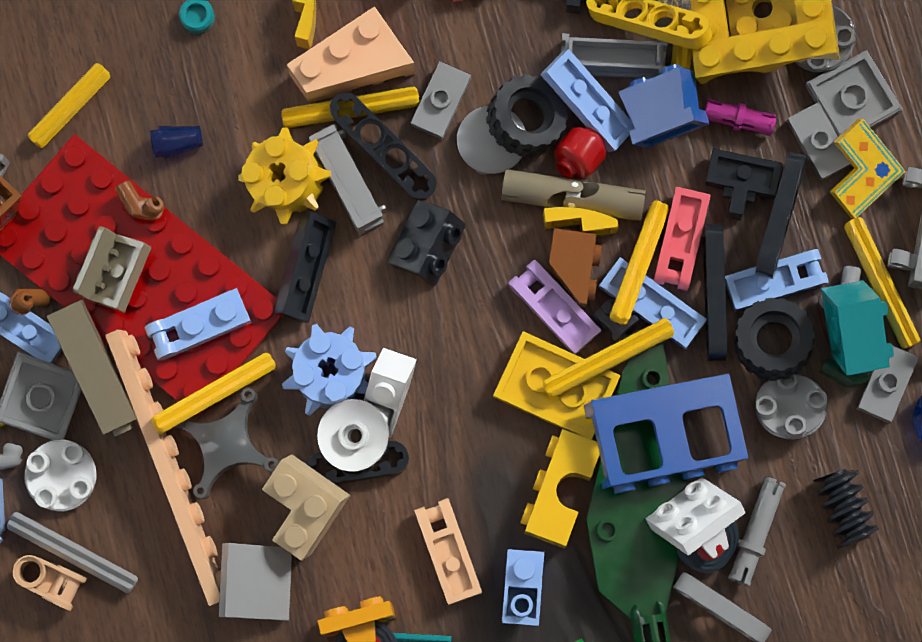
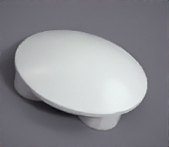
M62 439L49 441L38 447L28 456L25 468L27 490L34 501L46 509L68 511L80 506L89 498L96 483V466L93 458L84 447L73 441Z

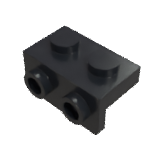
M417 200L387 263L394 268L419 276L427 283L436 286L447 268V263L456 245L462 238L466 224L450 210Z

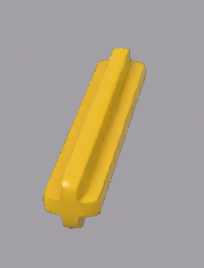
M94 64L28 133L29 139L39 148H44L110 79L109 72L102 65Z

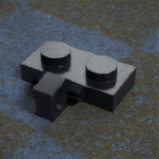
M713 148L705 185L724 189L722 197L730 199L727 218L741 221L745 202L753 204L755 196L775 199L782 163Z

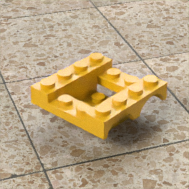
M687 0L688 10L704 15L709 21L712 32L711 40L706 46L692 49L695 77L700 84H705L715 77L730 73L746 71L767 73L777 71L778 68L802 60L831 59L834 61L840 59L832 0H726L731 37H729L724 0ZM761 2H769L773 5L771 14L766 18H758L754 15L755 7Z

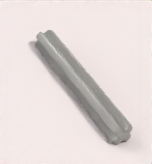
M14 512L7 523L8 530L125 593H130L137 583L138 578L136 575L18 512Z

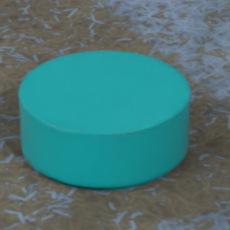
M186 0L180 8L179 18L183 27L188 32L202 34L213 26L215 13L212 5L207 0Z

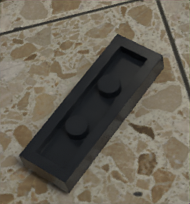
M312 211L301 212L275 305V313L298 322L309 323L337 222Z

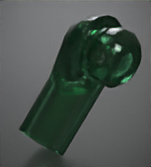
M829 357L820 371L821 374L844 387H854L868 382L874 372L868 371L847 376L840 366Z

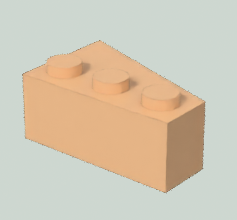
M375 6L287 64L291 78L309 104L335 97L339 93H349L353 89L373 84L374 86L384 83L383 81L415 74L413 60Z

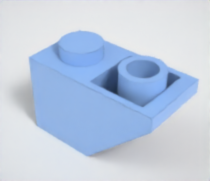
M508 549L502 623L539 626L544 552Z

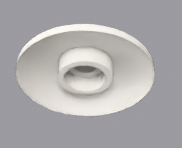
M358 399L344 400L333 405L323 415L318 427V445L325 459L336 468L352 472L365 470L378 462L386 450L389 438L387 422L382 413L372 404ZM355 429L360 430L362 434L361 440L357 443L351 440V433Z

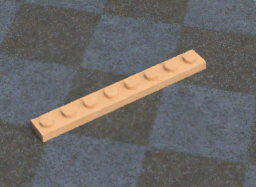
M113 331L105 335L208 605L217 604L220 602L221 570H218L214 559L218 555L216 546L210 536H205L201 523L205 522L204 515L197 502L193 503L188 492L192 488L186 470L184 468L180 469L175 456L179 455L174 438L171 435L167 436L166 432L158 434L151 424L150 419L163 411L158 401H153L149 390L153 388L151 377L146 368L141 369L136 357L140 354L137 341L132 334L128 336L127 331Z

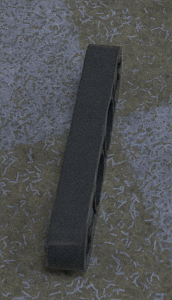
M344 92L339 93L332 99L330 113L333 119L410 196L421 200L433 194L436 188V178L432 171L355 95ZM341 100L345 103L350 100L353 101L352 110L358 117L361 116L363 111L368 115L367 118L358 123L354 131L348 127L354 123L348 115L345 114L342 117L337 115L340 110L337 104ZM366 124H375L380 128L381 137L376 143L369 144L362 140L360 133ZM395 148L402 150L406 155L405 164L397 169L389 167L385 160L388 151ZM412 161L418 165L417 168L412 170L418 177L421 178L424 175L429 177L427 182L429 190L427 192L421 189L417 192L413 191L414 181L408 175L404 181L398 177V175L409 168Z
M789 152L758 257L755 271L756 276L774 279L803 178L807 155Z
M704 224L703 267L705 318L707 319L705 322L707 361H726L727 326L722 224Z

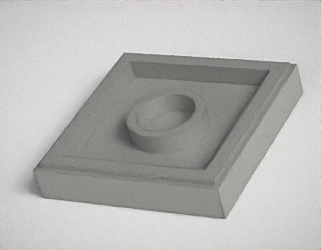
M867 50L845 61L839 67L814 78L805 85L815 104L819 102L838 137L858 118H863L870 128H873L902 111L901 105Z
M17 351L0 399V423L52 440H64L82 390L73 371Z
M223 543L219 617L288 621L292 554L282 547Z

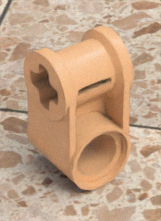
M32 555L21 557L13 567V577L16 583L41 595L43 599L69 611L73 608L71 602L80 583H85L87 579L63 566H56ZM35 562L40 567V576L36 581L29 583L23 577V571L27 564Z

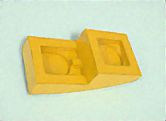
M292 0L294 11L302 13L294 36L298 47L309 50L313 43L316 27V0Z
M572 207L544 208L543 211L545 230L580 225L581 232L596 234V237L617 234L618 220L606 214Z

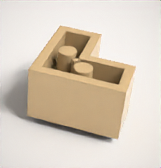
M294 455L282 459L262 488L264 492L291 510L272 541L301 561L314 552L347 502L350 494Z

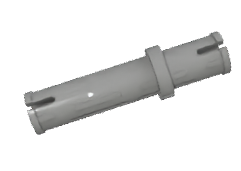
M764 477L743 540H738L737 548L739 551L728 579L733 582L737 580L738 584L744 586L751 585V579L759 557H763L766 549L763 546L781 495L786 487V484L781 481L776 483L777 480L774 478Z

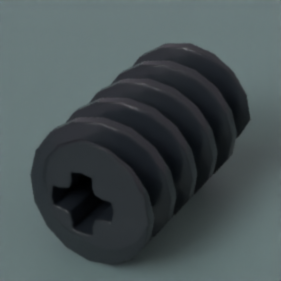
M844 469L813 480V482L825 483L817 491L818 496L830 497L822 505L823 510H835L827 518L828 523L840 524L832 532L833 537L845 538L837 546V549L871 538V535L879 529L878 525L866 524V521L874 516L873 511H861V508L869 502L868 498L856 497V494L864 488L863 484L851 483V480L859 474L858 470Z

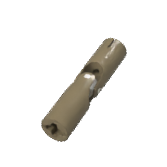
M506 169L501 200L548 208H581L606 214L614 218L641 222L646 190ZM560 192H567V193H566V196H562V195L559 194V193H560Z

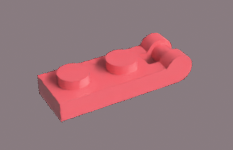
M676 187L653 280L657 284L664 285V282L678 285L677 289L688 291L710 194ZM670 259L683 262L681 272L668 269Z

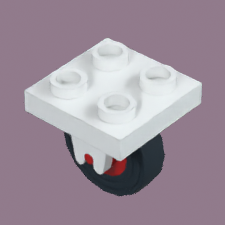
M701 477L687 485L685 490L670 501L661 504L655 512L645 519L651 530L676 547L677 554L685 565L701 573H707L724 567L733 557L739 540L737 525L734 521L745 514V510L740 501Z

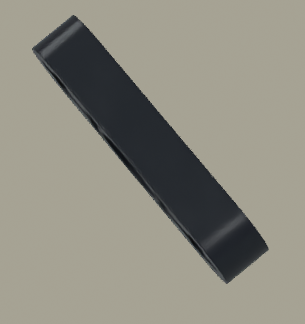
M388 441L382 457L388 456L389 449H395L399 455L403 454V459L398 460L397 467L391 468L389 462L378 463L380 471L373 472V465L360 474L343 470L345 476L338 477V470H331L326 472V478L336 485L398 475L407 468L409 454L403 444L397 441ZM321 452L312 455L306 462V465L311 468L318 467V461L324 460L327 466L332 464L325 459Z

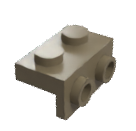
M100 226L91 242L81 271L77 275L73 292L92 303L125 313L151 246L135 239L117 235L111 230Z

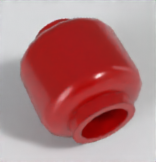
M590 127L571 129L554 148V157L557 161L556 167L558 171L567 178L587 179L606 158L605 141L602 136Z

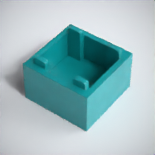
M863 280L821 288L831 357L848 376L889 368V358L894 356L893 345L886 342L883 316L888 314L887 303L881 301L880 297Z

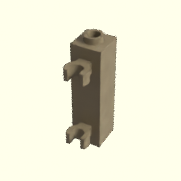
M83 300L46 316L103 435L112 431L115 437L134 428L131 421L136 420L137 417L131 401Z

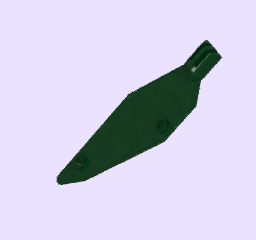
M663 342L629 359L623 370L617 395L670 385ZM647 374H651L656 378V385H651L647 382ZM649 420L615 426L613 434L621 469L624 474L631 475L660 468L661 459L654 427ZM600 461L586 517L598 592L630 619L634 642H671L666 611L679 556L676 547L651 530L645 518L655 512L661 504L670 501L685 490L688 482L683 480L682 474L669 476L670 483L649 487L648 481L635 483L636 490L614 494L613 488L602 490L601 482L606 480L602 462Z

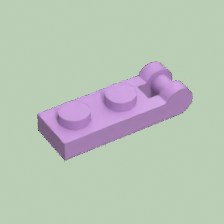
M533 260L526 266L527 271L519 278L517 276L512 278L508 285L567 349L576 355L601 333V329L536 260ZM535 281H538L544 287L534 295L529 287Z

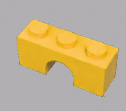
M562 429L560 437L552 436L545 455L552 459L547 471L540 469L533 487L534 490L539 491L535 505L527 503L521 520L522 524L527 525L525 529L526 535L564 549L566 548L578 511L562 505L557 497L556 489L558 484L568 477H578L590 481L600 454L597 441Z

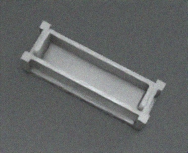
M562 33L561 52L569 49L593 77L653 78L660 75V70L666 67L667 42L661 40L656 42L569 37V34Z
M333 124L310 136L309 140L310 142L314 139L319 141L315 154L321 162L323 169L331 171L329 180L356 231L361 236L384 224L382 217L387 210L385 205L378 208L342 141L346 137L344 129L337 132Z

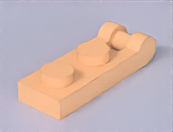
M446 498L438 501L439 505L426 510L425 507H421L414 511L449 606L482 594V590L449 499ZM444 519L447 528L433 532L430 523Z

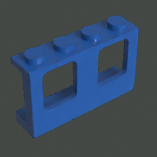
M729 374L591 400L584 405L586 419L592 418L605 475L606 481L601 482L602 490L613 488L614 494L636 490L635 483L648 481L649 487L670 483L669 476L682 474L683 480L704 476L703 469L716 467L717 473L738 469L737 462L748 459ZM714 406L718 407L722 412L730 451L725 456L696 461L690 455L682 416L688 411ZM649 420L654 427L661 466L656 470L626 475L621 469L613 430L618 425Z

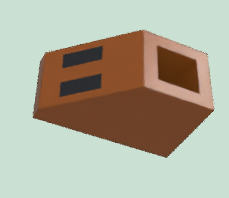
M554 228L548 270L564 291L582 310H585L587 300L594 301L597 280L590 279L592 266L599 267L602 245H595L596 234Z

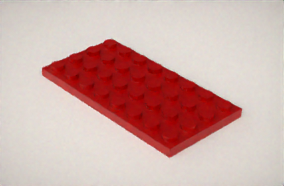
M73 134L21 194L22 199L16 216L0 231V256L39 288L46 291L62 307L65 308L83 300L101 339L107 344L105 335L108 333L123 330L127 331L128 336L132 334L140 349V354L136 357L141 369L146 368L151 380L179 402L247 362L284 318L283 315L274 312L277 298L167 208L164 207L161 217L156 220L149 221L131 217L115 191L118 185L131 181L139 197L151 199L153 197L77 135ZM100 226L111 230L117 235L135 239L151 246L125 313L92 303L73 292L77 275L81 271L91 242ZM237 288L252 323L168 359L157 360L154 352L156 345L153 338H148L144 328L146 325L160 319H165ZM176 329L166 332L169 342L180 339ZM205 410L199 412L195 416L199 419V417L205 412Z

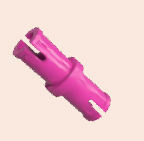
M707 98L704 107L708 121L731 126L732 130L735 131L744 129L771 136L773 133L776 114L746 108V104L743 103L734 105Z

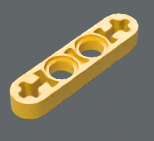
M586 0L590 16L593 20L688 49L702 48L710 42L712 37L709 21L700 13L654 0ZM631 9L642 10V13L636 18L629 19L625 17V14ZM669 17L673 19L670 25L666 27L655 26V23L661 18Z

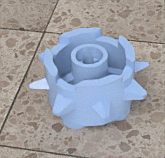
M315 324L312 325L311 337L305 340L299 348H286L285 353L293 360V375L282 383L283 389L301 391L307 399L305 414L310 416L319 407L329 409L336 403H341L348 399H356L359 394H366L368 383L365 381V368L376 360L377 356L374 352L359 351L356 344L353 343L354 328L349 326L340 335L333 332L324 333ZM334 364L338 373L335 376L330 374L329 378H324L322 368L325 365Z

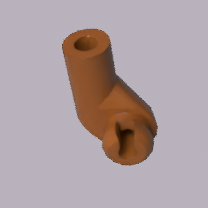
M131 181L123 182L115 188L131 217L149 221L161 217L164 210V203L161 198L154 196L152 199L139 197Z
M16 289L9 300V307L17 315H26L32 307L47 306L50 296L42 289Z

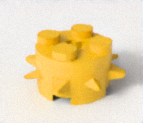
M282 128L279 136L270 137L260 144L252 143L251 147L253 150L243 165L242 173L238 175V180L245 183L247 190L255 199L250 208L253 213L264 207H269L276 211L281 224H287L292 212H301L307 208L318 209L316 200L323 189L321 182L331 177V171L323 169L321 162L315 154L319 144L317 139L302 146L293 141L288 128Z

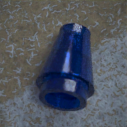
M158 126V129L150 130L155 158L163 157L166 160L196 149V147L203 146L200 126Z

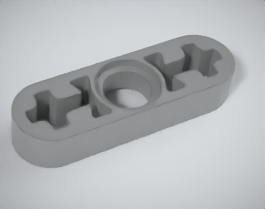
M683 572L673 587L681 595L753 642H765L772 632V629L687 573Z

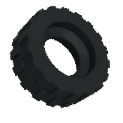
M523 74L521 77L515 76L508 82H504L490 100L491 102L486 111L488 112L486 123L489 124V132L496 139V143L499 146H503L507 152L511 154L516 153L522 157H525V155L533 157L537 156L540 152L542 154L546 152L566 128L565 123L568 120V113H566L567 104L542 77H532L530 74ZM521 100L535 103L543 114L541 127L535 131H524L518 128L511 118L512 106Z
M765 298L764 301L753 303L752 307L745 309L742 318H739L737 322L734 348L735 353H738L740 364H743L746 367L745 370L750 374L754 373L757 375V378L770 379V381H777V379L786 380L794 374L797 375L801 372L802 367L808 364L812 355L815 341L813 322L809 320L808 313L804 309H800L798 304L793 301L791 303L783 298ZM771 323L785 326L792 335V345L789 350L781 355H769L763 352L757 344V334L763 326Z

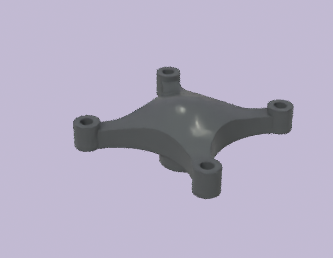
M251 388L243 389L239 405L226 417L204 424L185 420L174 427L177 430H184L193 435L201 447L204 457V473L201 482L193 489L194 495L200 500L208 499L214 482L224 472L233 467L248 464L257 465L265 468L272 474L279 464L277 459L267 458L259 453L249 438L247 429L248 415L252 405L258 399L257 393Z

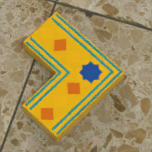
M858 118L833 141L854 167L830 191L850 218H857L906 172L863 118Z

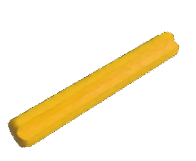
M414 86L356 96L373 114L412 108L419 105L418 90ZM341 100L338 102L337 105L340 110L337 115L339 117L345 114L350 118L358 117L352 110L353 101L350 100L345 103ZM331 101L284 108L281 113L284 127L294 128L335 121L330 113ZM364 111L361 113V116L367 115Z
M655 200L647 212L610 313V319L620 325H626L631 317L670 210L666 203Z
M858 217L848 221L844 225V229L874 292L880 297L881 301L887 303L888 314L886 317L901 348L908 349L917 345L920 342V337L864 220Z
M663 318L545 379L543 387L550 398H555L671 338L674 335V329L669 320Z
M263 353L154 415L150 419L151 424L158 434H163L275 369L276 364L269 353Z

